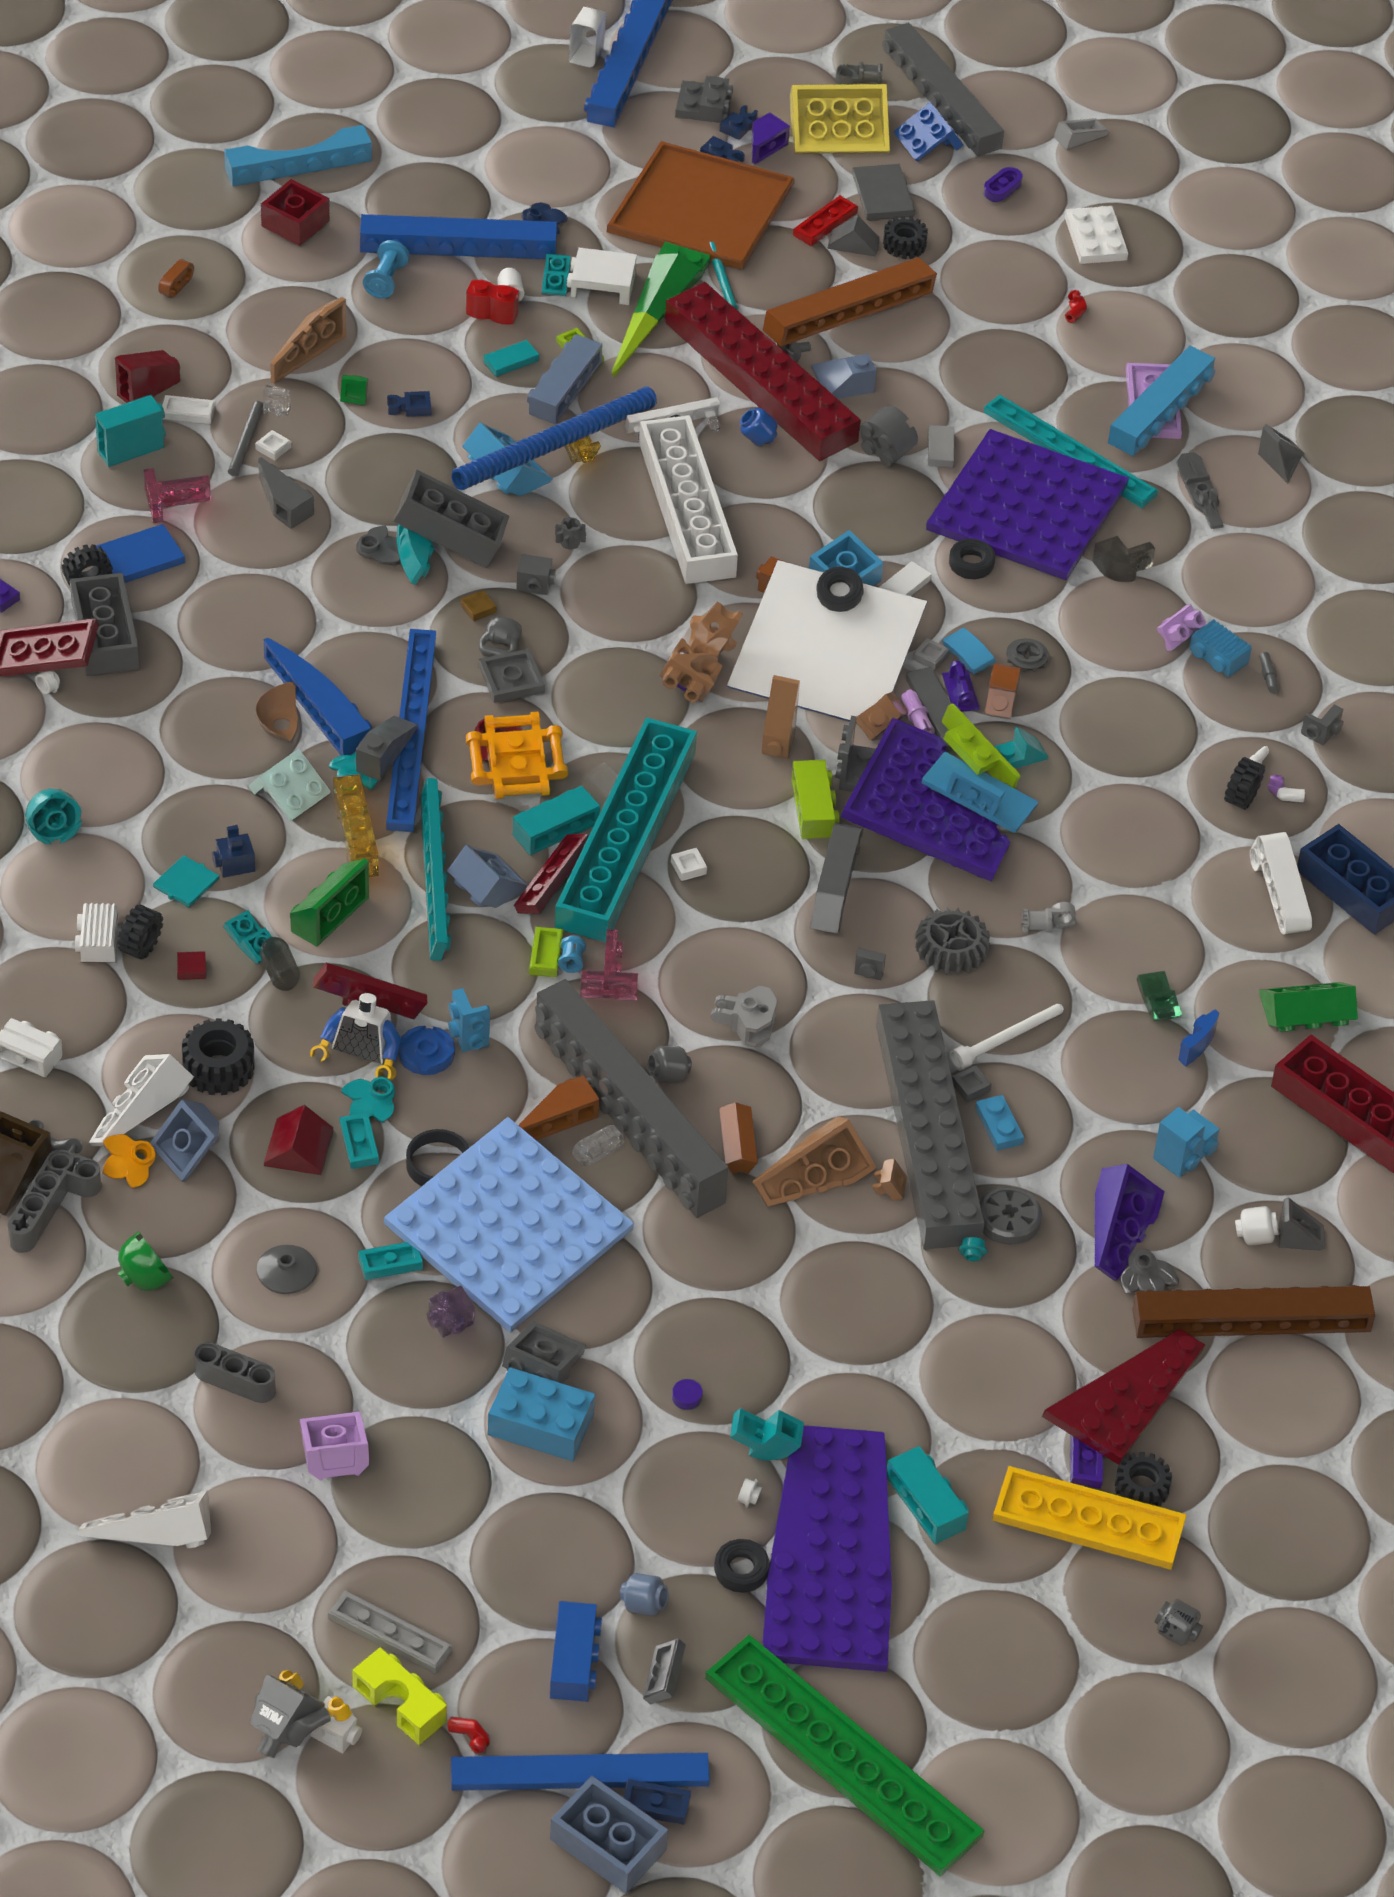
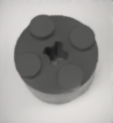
M888 405L877 411L860 426L863 440L861 447L866 454H875L886 467H890L918 443L916 429L914 426L911 428L908 426L906 421L909 418L901 410Z

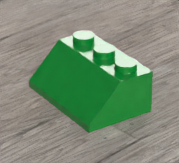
M363 858L342 864L335 872H331L318 888H314L301 904L295 905L290 913L291 932L318 947L369 899V860Z
M1332 982L1259 989L1260 999L1268 1024L1278 1027V1031L1295 1030V1025L1304 1024L1306 1029L1322 1028V1023L1332 1022V1026L1349 1025V1020L1358 1019L1355 985Z

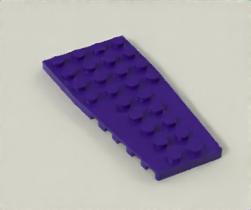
M804 1425L801 1447L788 1456L767 1577L762 1645L786 1664L887 1672L892 1579L885 1433Z

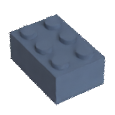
M593 1776L551 1818L550 1840L625 1894L630 1891L667 1850L668 1829Z

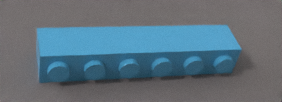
M1190 345L1111 424L1108 444L1132 456L1140 449H1144L1148 445L1149 440L1154 435L1157 436L1167 422L1173 420L1176 412L1180 408L1184 409L1189 399L1193 395H1198L1202 386L1213 379L1215 375V357Z

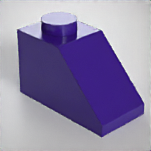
M770 112L753 122L752 163L755 165L789 144L790 125Z

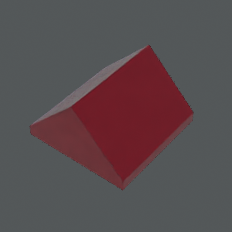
M305 1104L278 1117L270 1139L264 1166L321 1175L332 1138L333 1127Z

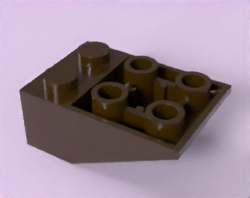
M0 1111V1213L6 1215L35 1178L46 1158L52 1152L50 1132Z

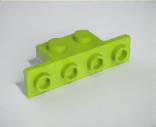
M955 704L948 705L942 723L949 731L945 733L943 739L977 775L988 771L992 777L1015 789L1021 777L1017 770Z

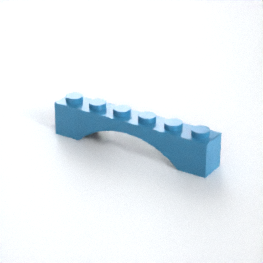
M364 125L342 128L325 141L301 149L286 151L266 150L248 145L224 150L225 170L232 186L365 163L372 161V142Z

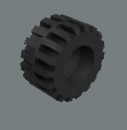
M216 1018V1021L208 1019L203 1021L204 1024L194 1025L193 1031L188 1030L186 1038L182 1041L183 1067L194 1076L189 1084L192 1087L197 1086V1091L202 1093L208 1091L209 1095H215V1093L227 1095L228 1091L233 1093L239 1091V1086L245 1087L248 1084V1079H252L253 1070H255L254 1041L251 1038V1033L248 1030H244V1026L240 1023L235 1025L233 1020L222 1021V1018ZM217 1055L226 1056L223 1058H211L212 1056Z

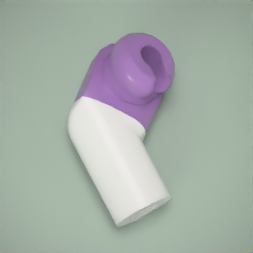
M1270 776L1268 789L1279 800L1304 802V789L1287 788L1283 785V776Z

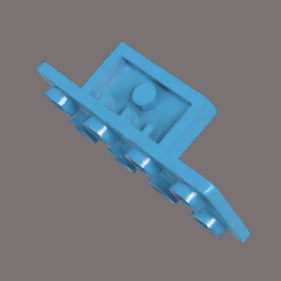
M947 752L940 756L922 779V784L930 787L932 790L943 794L956 803L971 809L980 816L997 823L1013 833L1019 830L1038 804L1037 800L986 773L977 775L964 761Z

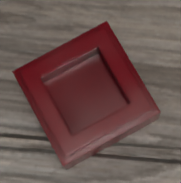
M205 951L177 952L178 980L206 979Z

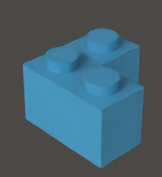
M1177 1107L1159 1124L1153 1159L1180 1178L1188 1170L1190 1172L1193 1171L1204 1156H1210L1215 1152L1219 1145L1217 1140L1220 1128L1194 1109L1186 1113L1180 1107Z

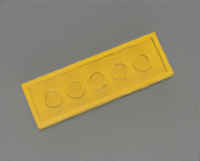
M1008 1466L992 1521L1172 1570L1187 1514Z

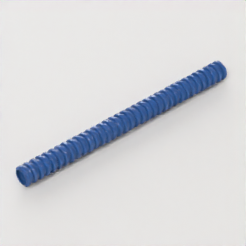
M648 386L552 426L549 429L524 438L521 441L512 443L505 448L496 450L493 453L453 469L451 473L452 482L459 490H465L473 485H477L496 475H500L535 458L587 437L590 434L599 432L606 427L626 420L627 415L642 413L655 407L657 403L656 394L652 388Z

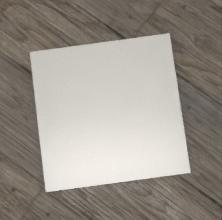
M778 560L727 687L769 699L774 675L800 680L798 707L850 721L851 715H860L877 703L885 694L893 692L927 601L863 584V596L855 608L843 612L832 611L824 607L817 597L816 585L823 572ZM836 582L830 587V591L835 596H844L849 593L850 587L846 583Z

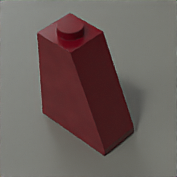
M164 350L115 357L117 396L126 403L149 395L154 397L180 382V364L175 357H171Z

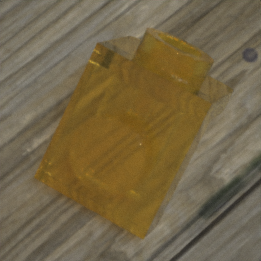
M587 436L564 447L572 464L581 461L587 463L595 459L601 444L599 441L592 442L590 436Z

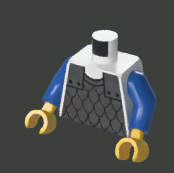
M370 993L361 994L359 1001L352 1000L347 1008H340L328 1019L320 1036L322 1041L311 1049L310 1056L311 1058L314 1057L316 1050L320 1048L324 1052L321 1062L325 1061L330 1055L328 1046L331 1043L334 1050L380 1064L384 1062V1065L376 1069L375 1076L376 1078L383 1077V1071L387 1069V1078L391 1081L396 1077V1069L392 1065L397 1060L401 1041L400 1035L394 1023L391 1022L390 1012L387 1009L376 1006V997Z

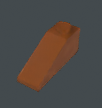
M584 1075L575 1079H568L558 1084L519 1123V1126L537 1141L598 1118L599 1098Z

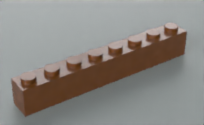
M1357 1285L1348 1287H1264L1260 1289L1233 1288L1223 1290H1146L1135 1293L1132 1309L1137 1338L1167 1337L1179 1329L1192 1337L1371 1332L1375 1318L1370 1286Z

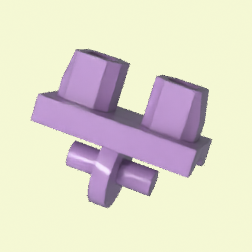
M1191 604L1183 607L1172 617L1166 618L1156 629L1164 638L1167 651H1171L1192 636L1198 629L1206 625V621L1202 612L1194 611Z

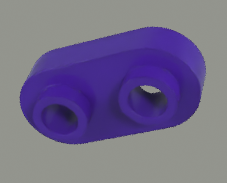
M1013 167L1001 169L985 182L984 196L992 202L1004 200L1021 186L1022 172Z

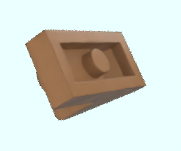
M890 692L858 715L856 722L867 737L872 740L887 729L892 718L900 720L908 714V711L894 692Z

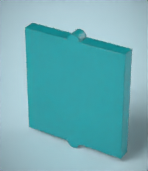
M183 855L153 883V887L168 895V899H174L189 908L220 878L218 874L204 867L203 863L199 864Z

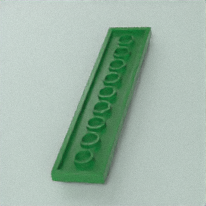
M750 1634L706 1671L705 1679L938 1876L941 1877L983 1838L984 1830Z

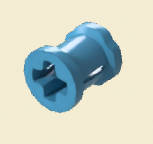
M571 935L563 938L561 941L563 953L559 958L558 966L567 973H577L583 968L582 953L586 950V942L578 936Z

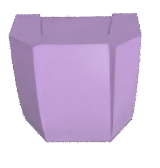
M361 1412L300 1419L308 1473L322 1481L324 1478L353 1474L359 1476L369 1466L368 1442Z

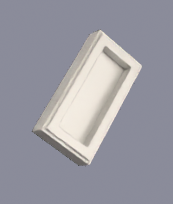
M165 395L162 405L165 412V418L163 419L211 424L215 411L214 400Z

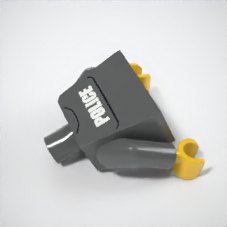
M284 1670L279 1676L280 1679L266 1675L261 1691L255 1696V1709L251 1718V1725L265 1733L257 1751L275 1758L281 1743L298 1747L311 1732L330 1722L332 1716L336 1721L341 1722L347 1720L352 1712L348 1704H344L340 1697H333L328 1703L329 1708L326 1709L324 1707L325 1703L301 1690L304 1682L298 1673L292 1674L291 1671Z

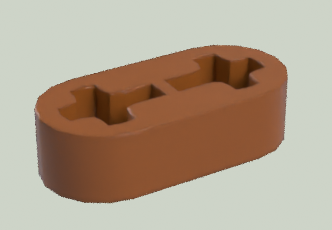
M179 259L161 278L158 287L159 293L170 298L175 297L191 280L194 273V264Z

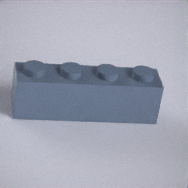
M575 334L570 342H566L562 353L558 358L555 357L553 359L550 369L540 377L539 384L535 389L530 390L527 397L529 415L556 424L602 363V343Z

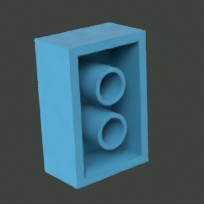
M509 1367L488 1413V1435L574 1461L594 1416L595 1394Z

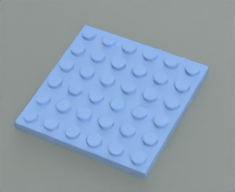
M509 1117L504 1119L384 1217V1224L404 1242H408L417 1249L426 1261L509 1332H512L632 1231L634 1222Z

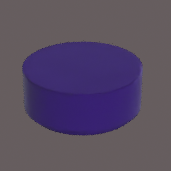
M691 1379L678 1381L672 1390L674 1404L685 1410L698 1407L702 1401V1387L698 1382Z

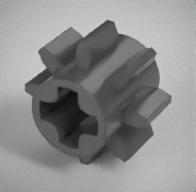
M573 517L563 519L561 525H555L556 543L561 542L562 547L565 549L578 548L580 542H586V525L581 524L578 519Z

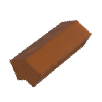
M735 1102L719 1108L725 1164L732 1174L740 1171L750 1173L758 1163L752 1110L750 1106Z

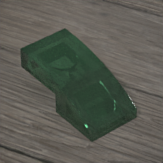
M1165 971L1138 975L1136 981L1153 1021L1181 1017L1182 1014L1175 991L1170 989Z

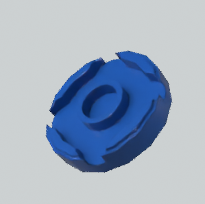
M417 1026L401 1036L398 1051L399 1060L412 1073L420 1075L437 1074L452 1064L455 1056L454 1041L449 1033L441 1028L433 1026V1029L426 1028V1026Z

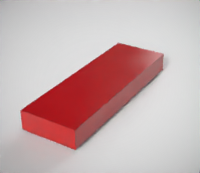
M839 195L793 229V236L812 246L832 232L834 228L858 213V206Z

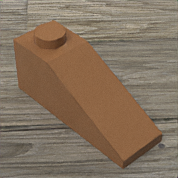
M777 675L773 676L761 753L788 759L796 732L800 680Z

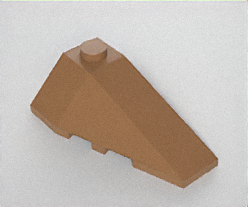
M837 1116L814 1131L752 1181L765 1205L769 1207L799 1199L805 1195L821 1193L831 1188L854 1184L877 1167L850 1120Z

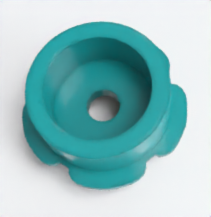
M977 1237L962 1239V1245L958 1248L960 1254L968 1261H979L988 1252L985 1248V1241Z

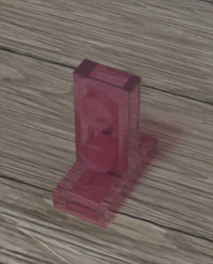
M154 468L143 470L144 489L153 523L163 522V507L211 501L208 475L157 482Z
M607 929L604 971L582 970L581 997L637 1000L638 973H622V963L616 962V958H622L623 941H617L618 930Z

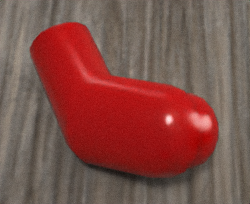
M459 1717L449 1718L447 1724L449 1732L466 1734L471 1739L469 1743L471 1751L477 1754L485 1752L486 1747L490 1745V1737L477 1720Z

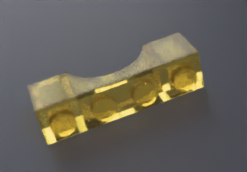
M356 774L333 777V801L337 819H341L347 863L365 858L369 860V877L379 876L378 850L361 776Z

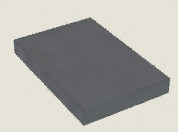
M900 164L853 167L852 174L866 220L914 216V207Z

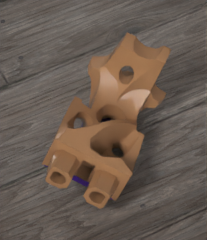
M717 601L705 615H693L690 620L691 636L689 645L683 638L680 639L659 675L663 678L662 685L669 689H675L677 686L685 691V699L691 703H695L697 700L702 702L713 687L722 668V665L717 662L718 655L723 651H731L737 644L731 637V634L743 613L739 611L736 613L729 612L723 607V604ZM717 622L719 624V628L715 626L711 627V623Z

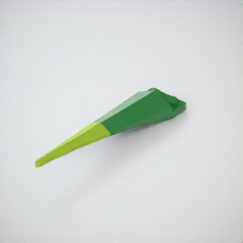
M664 242L660 252L654 258L612 369V377L618 374L643 340L665 316L666 300L691 289L702 278L710 263V255Z

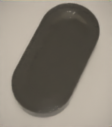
M278 937L266 939L260 949V956L272 984L282 991L292 990L300 979V972L288 944Z

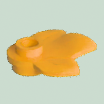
M124 1134L107 1137L103 1144L111 1153V1156L104 1163L103 1174L112 1179L126 1177V1181L131 1188L144 1184L149 1177L148 1168L155 1161L154 1147L147 1141H133ZM136 1152L142 1153L144 1155V1159L142 1160L136 1156Z

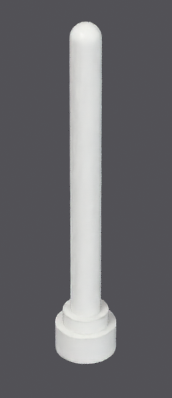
M1055 1004L972 1047L959 1046L950 1051L951 1063L957 1070L962 1071L972 1065L975 1057L1062 1014L1064 1008L1061 1004Z

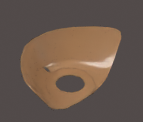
M293 682L278 685L267 691L259 698L255 709L261 727L272 736L287 742L293 739L298 725L296 686ZM278 719H286L290 722V727L286 730H277L274 728L273 723Z

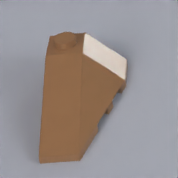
M344 297L328 302L306 316L270 362L272 383H277L346 338V299Z

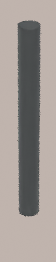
M255 401L228 469V473L231 476H236L239 472L263 409V403L260 401Z

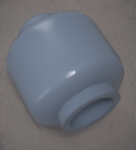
M634 1573L627 1582L622 1584L620 1589V1599L624 1601L625 1608L630 1613L655 1616L660 1610L665 1609L668 1602V1587L664 1585L663 1580L659 1576Z

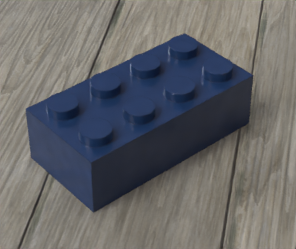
M1337 824L1300 849L1297 863L1299 874L1375 935L1394 922V868L1344 827Z

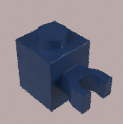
M238 825L228 826L227 837L216 839V851L212 852L214 867L220 868L223 878L255 872V853L248 833L239 835Z

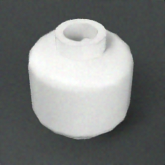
M1267 1206L1243 1209L1241 1219L1235 1220L1237 1236L1243 1237L1245 1243L1249 1246L1272 1243L1275 1235H1279L1276 1212H1271Z

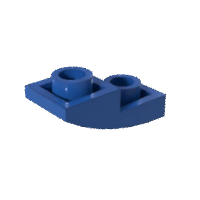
M1216 1009L1207 1015L1199 1016L1194 1022L1193 1034L1187 1035L1182 1040L1178 1060L1184 1066H1188L1195 1061L1211 1043L1219 1017V1012Z

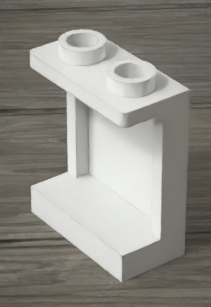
M578 248L577 256L572 257L570 271L573 273H568L567 288H571V297L576 298L578 288L620 293L619 304L629 305L636 275L637 255Z

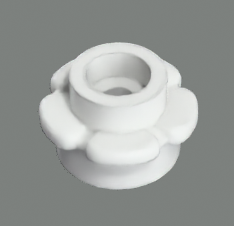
M43 671L35 677L36 685L42 693L57 692L60 679L56 672Z
M745 1478L737 1501L745 1504V1508H748L750 1503L756 1505L762 1487L757 1486V1479L752 1481Z

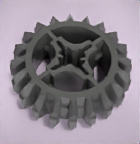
M947 907L944 912L936 909L934 915L927 913L925 920H921L915 933V948L919 952V958L925 960L926 967L934 965L935 971L943 969L946 975L949 971H955L958 975L961 970L969 973L971 968L978 969L980 962H984L990 948L989 931L986 930L985 923L980 922L979 916L971 917L970 911L962 913L959 907L956 911H950Z

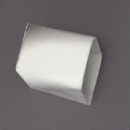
M583 6L570 28V63L586 67H593L604 50L605 11ZM588 31H596V44H591L587 41L586 33Z

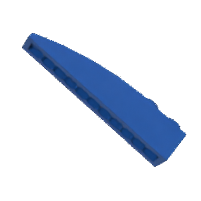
M264 639V659L283 683L293 682L295 684L297 701L340 755H352L356 752V748L366 734L373 729L370 722L364 720L360 715L356 704L351 703L324 674L309 662L272 639Z

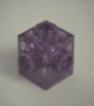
M460 1285L449 1291L439 1292L429 1299L427 1319L433 1329L437 1328L444 1338L451 1334H458L465 1328L474 1325L475 1306Z

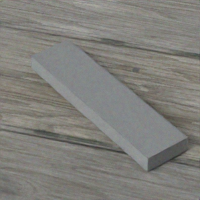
M346 1590L328 1612V1619L434 1674L438 1672L452 1652L451 1644Z

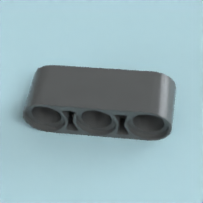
M211 1342L201 1343L194 1349V1371L199 1380L258 1403H266L274 1398L276 1393L275 1371L270 1365Z

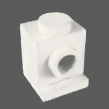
M329 1696L323 1702L326 1709L329 1708L328 1703L332 1699ZM353 1714L347 1720L341 1722L336 1721L332 1716L330 1722L311 1732V1737L343 1754L350 1744L354 1745L359 1740L362 1728L357 1726V1718Z

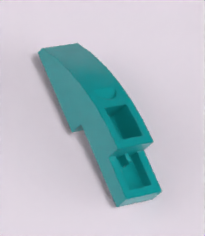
M398 524L397 548L400 561L409 581L416 585L420 577H425L429 571L431 563L427 561L433 553L434 546L431 545L432 540H428L424 536Z

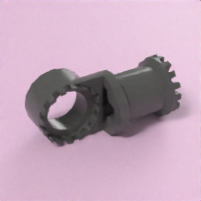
M859 62V65H839L836 69L835 81L838 85L855 84L862 81H872L881 84L883 64L867 65Z

